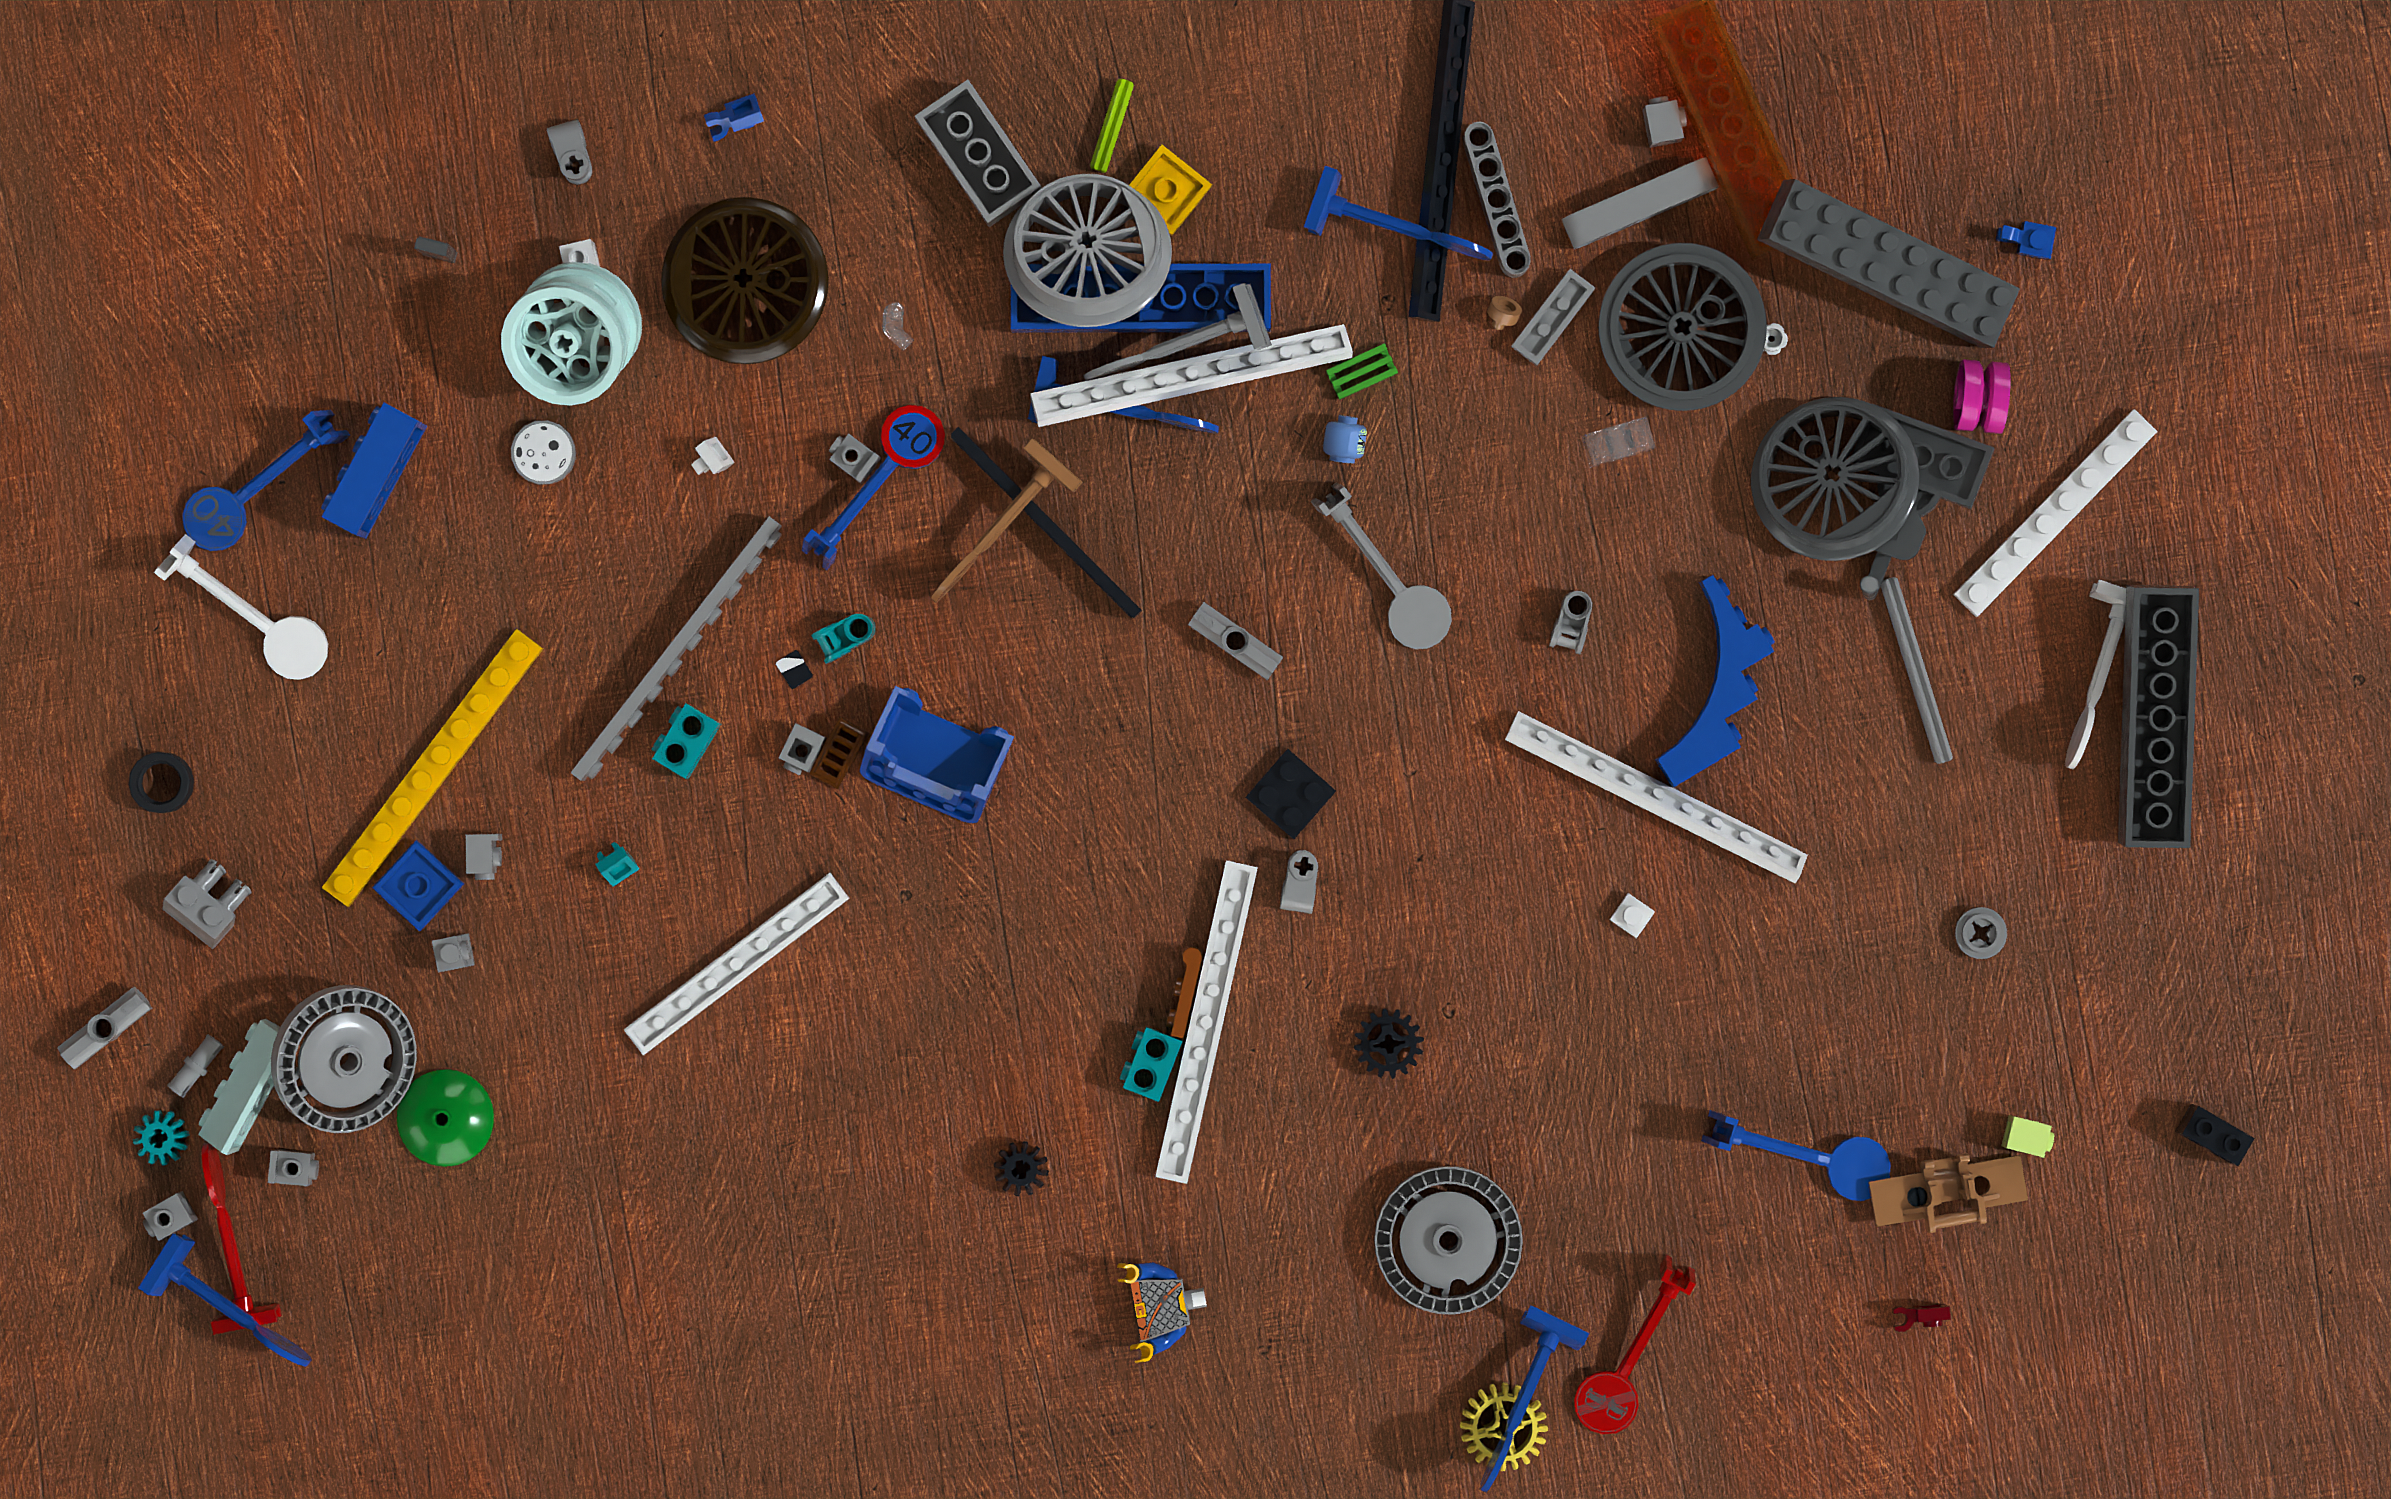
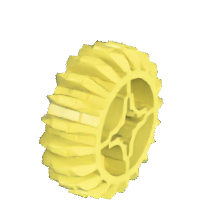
M1503 1382L1501 1386L1502 1392L1497 1393L1495 1385L1490 1384L1491 1395L1486 1396L1485 1392L1480 1389L1477 1391L1482 1399L1479 1403L1473 1398L1468 1400L1469 1404L1475 1409L1473 1411L1463 1409L1462 1414L1471 1419L1470 1421L1460 1422V1428L1470 1430V1432L1463 1434L1461 1438L1463 1442L1473 1440V1443L1466 1449L1468 1453L1479 1450L1475 1457L1478 1463L1487 1456L1489 1457L1487 1460L1488 1465L1494 1451L1487 1448L1480 1439L1485 1437L1501 1439L1503 1436L1501 1431H1495V1428L1500 1426L1499 1412L1501 1411L1502 1417L1506 1419V1422L1509 1416L1505 1413L1502 1401L1515 1402L1521 1389L1520 1385H1515L1513 1392L1508 1393V1383ZM1539 1400L1528 1405L1526 1409L1528 1415L1523 1416L1521 1423L1513 1432L1514 1438L1518 1430L1530 1425L1527 1439L1517 1449H1515L1514 1439H1512L1500 1471H1505L1506 1461H1511V1466L1514 1470L1518 1469L1516 1459L1520 1457L1526 1465L1529 1464L1530 1460L1526 1453L1530 1451L1536 1456L1540 1453L1533 1446L1534 1442L1545 1444V1438L1537 1435L1538 1432L1548 1431L1547 1425L1538 1424L1537 1422L1544 1420L1547 1417L1546 1413L1534 1412L1541 1406ZM1492 1404L1494 1410L1493 1420L1483 1425V1428L1477 1429L1480 1415Z

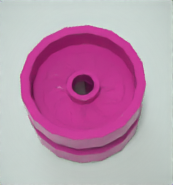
M1961 360L1956 376L1953 397V423L1955 430L1973 431L1977 427L1980 418V425L1984 433H2003L2010 400L2011 375L2008 363L1991 362L1983 374L1980 361Z

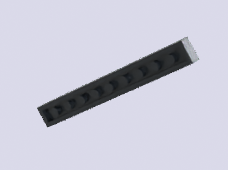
M1444 0L1419 217V225L1430 232L1450 233L1475 2L1470 0ZM1417 239L1408 317L1429 322H1440L1448 248L1431 240Z

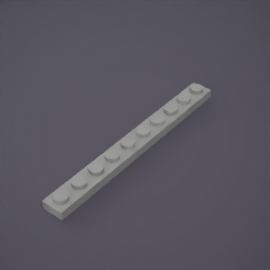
M770 516L767 518L571 771V774L580 781H585L587 777L592 780L604 765L600 760L607 751L612 754L623 741L620 734L627 725L633 728L643 715L640 709L647 700L652 703L660 694L663 687L659 684L666 675L672 677L683 663L679 658L686 649L692 651L703 637L699 632L706 623L712 626L722 613L719 607L726 598L731 601L742 587L739 581L746 572L751 575L762 561L758 556L765 547L771 549L782 535L778 531L782 525Z

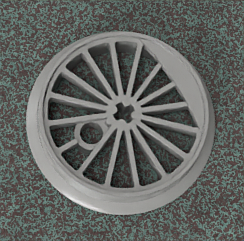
M1077 174L1063 177L1047 184L1020 207L1006 232L1003 257L1005 270L1013 289L1035 312L1065 325L1097 327L1116 323L1134 315L1157 295L1170 269L1172 245L1169 230L1162 215L1141 193L1128 184L1112 177L1098 174ZM1091 196L1087 226L1084 224L1077 197ZM1097 197L1111 199L1093 226ZM1071 198L1079 227L1058 202ZM1118 203L1129 208L1104 225ZM1051 207L1067 227L1042 215V213ZM1130 219H1134L1136 226L1114 231ZM1033 222H1036L1060 235L1030 232L1028 230ZM1139 236L1141 244L1120 242V240ZM1024 241L1043 243L1039 250L1023 252ZM1052 251H1060L1063 253L1056 259L1050 258L1048 256V254ZM1116 252L1143 254L1145 266ZM1042 259L1043 268L1033 273L1027 263ZM1107 259L1138 274V276L1131 283H1127ZM1098 262L1121 288L1120 290L1108 295L1105 294L1097 268ZM1080 264L1076 296L1072 297L1061 294L1060 291L1077 265ZM1086 266H1091L1100 297L1082 298ZM1051 273H1062L1053 288H1049L1041 282L1042 279Z

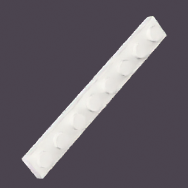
M2133 409L1953 595L1975 617H1978L2158 431Z

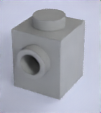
M1668 96L1650 99L1649 105H1646L1642 110L1649 148L1681 142L1684 139L1682 127L1687 126L1684 107L1678 108L1677 100L1669 101Z
M183 1191L143 1212L146 1218L143 1220L146 1231L151 1237L156 1236L158 1241L169 1237L198 1220Z

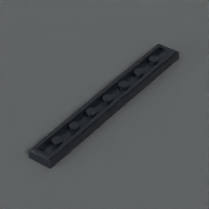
M959 427L950 434L951 439L1012 500L1019 495L1022 490ZM1032 500L1023 511L1131 619H1135L1142 610Z

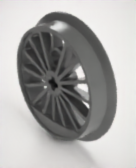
M1666 244L1638 255L1615 276L1606 291L1600 309V344L1605 360L1614 376L1629 392L1639 399L1668 410L1689 411L1702 409L1730 397L1753 374L1761 359L1766 341L1767 321L1761 295L1751 277L1737 262L1727 255L1699 244ZM1674 265L1692 266L1682 312ZM1668 267L1675 312L1652 277V271ZM1698 268L1711 272L1715 275V278L1692 310L1687 313ZM1642 277H1646L1669 316L1632 290V286ZM1719 280L1725 282L1733 292L1732 295L1724 300L1717 296L1709 295ZM1629 294L1666 322L1622 312L1620 309L1626 295ZM1736 298L1741 306L1743 316L1722 319L1725 314V304ZM1711 302L1716 305L1718 315L1715 319L1710 320L1702 316L1701 306L1703 303ZM1619 317L1664 327V329L1625 335ZM1677 320L1681 324L1685 322L1689 324L1686 336L1682 332L1677 334L1674 331V328L1677 326ZM1736 322L1745 323L1744 340L1698 330V328ZM1666 334L1637 353L1634 352L1628 341L1630 339ZM1697 336L1741 346L1742 350L1736 363L1730 361ZM1669 339V342L1647 371L1639 357ZM1693 341L1730 367V371L1722 379H1715ZM1674 343L1665 387L1662 388L1651 377V374ZM1680 345L1688 391L1669 390ZM1687 345L1711 382L1710 386L1694 390Z
M1828 397L1813 400L1794 408L1781 417L1761 441L1751 472V491L1754 505L1767 530L1790 550L1809 558L1825 561H1840L1860 557L1876 550L1889 541L1909 517L1915 504L1919 487V466L1916 452L1910 438L1901 425L1879 407L1848 397ZM1838 416L1833 456H1831L1821 418ZM1845 417L1860 420V424L1839 457ZM1816 420L1820 436L1811 435L1807 437L1800 427ZM1868 424L1881 433L1847 459ZM1795 431L1802 438L1799 452L1784 444ZM1885 440H1888L1894 450L1892 455L1853 465ZM1812 445L1823 447V453L1816 459L1806 456L1807 449ZM1779 449L1803 461L1809 468L1773 463ZM1897 462L1896 478L1855 474V472ZM1771 471L1811 476L1771 487ZM1830 471H1833L1835 474L1838 473L1840 479L1835 482L1833 479H1829L1828 473ZM1850 480L1893 486L1882 497H1879ZM1813 484L1781 509L1776 508L1772 495ZM1847 487L1875 501V503L1864 511ZM1818 491L1797 526L1792 525L1784 518V515ZM1842 491L1860 513L1859 516L1850 522H1847L1840 494ZM1827 492L1820 535L1803 531ZM1835 494L1843 526L1827 535L1832 497Z

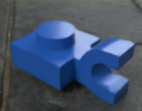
M755 93L724 104L726 108L724 111L711 112L704 115L708 127L718 125L710 129L714 142L724 138L730 127L736 132L741 129L751 128L755 124L764 121Z
M2028 221L2022 222L2021 230L2003 225L2002 228L1999 227L1997 230L1996 241L2018 244L2016 254L2049 260L2051 259L2056 227Z

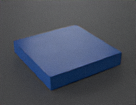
M416 840L372 888L418 931H422L465 883L423 844Z

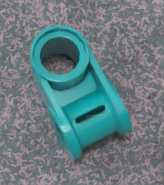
M854 614L813 633L811 637L813 640L818 641L825 655L824 662L828 664L871 640L875 635L876 626L871 617L864 614ZM858 619L864 620L868 625L866 635L860 638L852 633V625Z

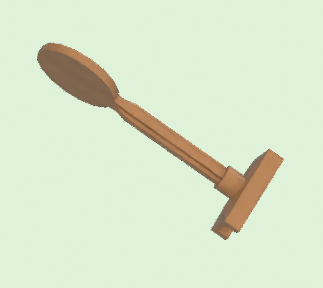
M1032 438L1024 447L1026 452L1039 465L1038 469L1031 475L1033 479L981 536L974 550L957 565L931 597V600L935 603L941 600L972 566L979 554L991 547L1043 487L1046 489L1055 479L1059 484L1075 492L1083 483L1035 439Z

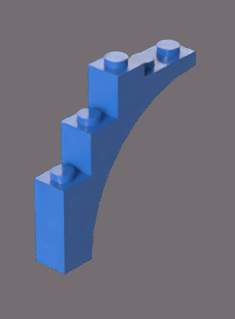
M1714 575L1699 582L1710 605L1716 629L1717 660L1714 680L1706 703L1692 727L1673 747L1655 759L1671 787L1679 785L1741 747L1738 743V740L1742 739L1739 731L1733 722L1727 724L1725 719L1756 701L1757 697L1754 693L1758 691L1749 674L1744 676L1741 671L1774 652L1771 645L1775 641L1766 627L1760 628L1758 624L1746 629L1743 624L1747 620L1738 606L1732 607L1727 598L1730 595L1728 587L1722 578L1716 580Z

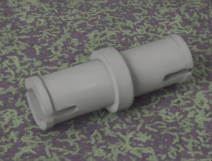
M207 1034L192 1056H187L183 1060L185 1062L184 1066L167 1086L184 1098L201 1075H206L208 1072L206 1068L224 1046L214 1037Z

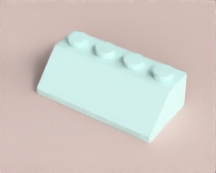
M267 1019L260 1020L258 1024L254 1022L245 1036V1040L249 1041L243 1053L238 1051L229 1066L233 1071L228 1081L224 1079L221 1081L214 1094V1097L218 1098L212 1110L210 1108L205 1110L198 1124L202 1126L198 1135L225 1155L239 1151L274 1087L271 1075V1055L280 1026Z

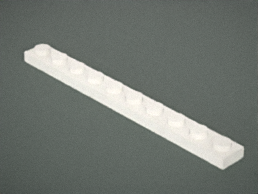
M1342 324L1270 340L1272 345L1261 350L1254 349L1253 345H1247L1030 393L1038 427L1349 359L1352 358L1353 351L1345 325Z
M1519 711L1516 714L1505 740L1793 883H1796L1799 879L1808 856L1807 854Z
M1227 860L1225 863L1155 1177L1185 1184L1188 1182L1258 867Z

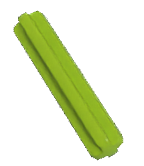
M1118 79L1090 164L1091 169L1105 173L1108 169L1134 87L1133 83L1129 80Z

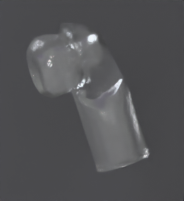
M892 302L883 311L882 331L902 351H905L913 343L914 339L902 329L904 307L898 302Z

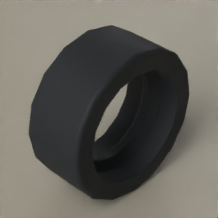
M155 752L145 755L135 763L130 772L128 785L131 796L140 807L149 812L169 813L177 811L187 803L193 793L194 778L192 770L185 760L175 754ZM160 763L173 767L180 778V788L176 796L164 802L154 801L149 798L142 784L146 771L153 765Z

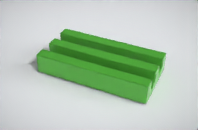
M1384 343L1326 370V373L1338 399L1341 400L1398 374V371ZM1380 353L1383 356L1382 359L1339 379L1335 376L1336 373ZM1387 365L1389 370L1342 391L1340 385Z

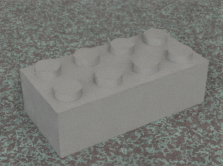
M966 80L915 115L917 123L989 227L1023 205L1042 188L969 80Z

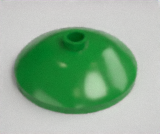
M451 1069L435 1070L420 1076L410 1084L409 1089L398 1105L397 1127L403 1143L418 1159L435 1166H455L472 1159L486 1146L494 1127V1108L488 1092L472 1076ZM444 1113L447 1115L448 1122L446 1125H440L437 1122L438 1114Z

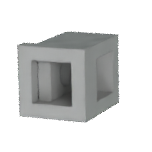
M849 433L845 439L839 436L829 449V452L833 454L829 460L861 484H863L881 459L880 456ZM850 450H854L858 454V458L854 462L846 460V454Z
M795 723L779 756V759L785 761L783 768L798 775H801L803 770L810 772L827 738ZM799 745H805L808 748V753L805 757L797 755L796 749Z
M502 834L466 835V874H475V880L495 879L497 866L502 865L501 847H496V841L502 840Z
M469 934L432 941L438 973L475 965Z
M286 1149L271 1150L268 1183L299 1186L312 1185V1179L317 1180L319 1172V1161L314 1160L315 1152ZM291 1162L298 1166V1172L295 1175L288 1172V1165Z

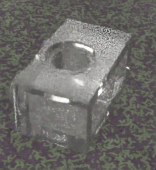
M1647 416L1584 434L1581 437L1590 468L1648 452L1656 448Z

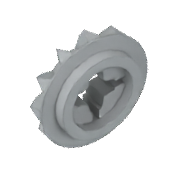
M1976 907L1964 912L1958 920L1955 938L1959 949L1968 956L1976 959H1987L1996 955L2004 947L2007 939V928L2003 918L1997 912L1989 908ZM1972 922L1979 927L1992 925L1985 933L1990 944L1981 939L1969 941L1976 933Z

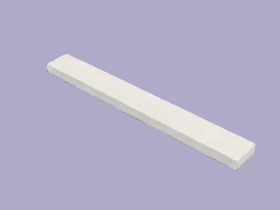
M831 873L827 874L626 1027L624 1031L642 1055H645L850 899L833 875Z

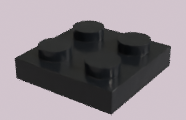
M1287 749L1245 798L1291 838L1295 839L1333 796L1336 790Z

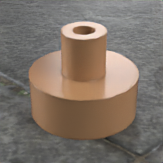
M1495 296L1491 300L1487 313L1493 319L1492 326L1497 330H1503L1505 325L1513 326L1517 323L1522 313V308L1511 298Z

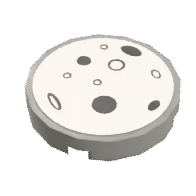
M548 420L534 421L524 426L515 435L511 446V459L516 471L527 481L538 485L553 484L563 480L572 470L576 460L575 444L571 434L561 425Z

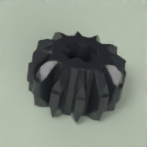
M1023 1141L1021 1151L1019 1152L1016 1144L1012 1142L1009 1144L1012 1155H1009L1003 1149L999 1152V1155L1007 1162L996 1161L994 1163L995 1168L1005 1169V1172L998 1173L995 1179L1000 1181L1007 1177L1008 1181L1002 1189L1007 1191L1012 1184L1016 1185L1015 1196H1020L1021 1186L1024 1185L1027 1194L1031 1195L1033 1194L1031 1182L1040 1188L1044 1185L1043 1181L1036 1177V1174L1048 1175L1049 1170L1038 1168V1165L1046 1163L1048 1159L1046 1156L1035 1159V1156L1040 1151L1038 1146H1035L1032 1152L1028 1153V1141ZM1017 1160H1023V1164L1027 1162L1030 1165V1168L1026 1171L1027 1176L1019 1177L1020 1173L1014 1174L1013 1169L1017 1165Z

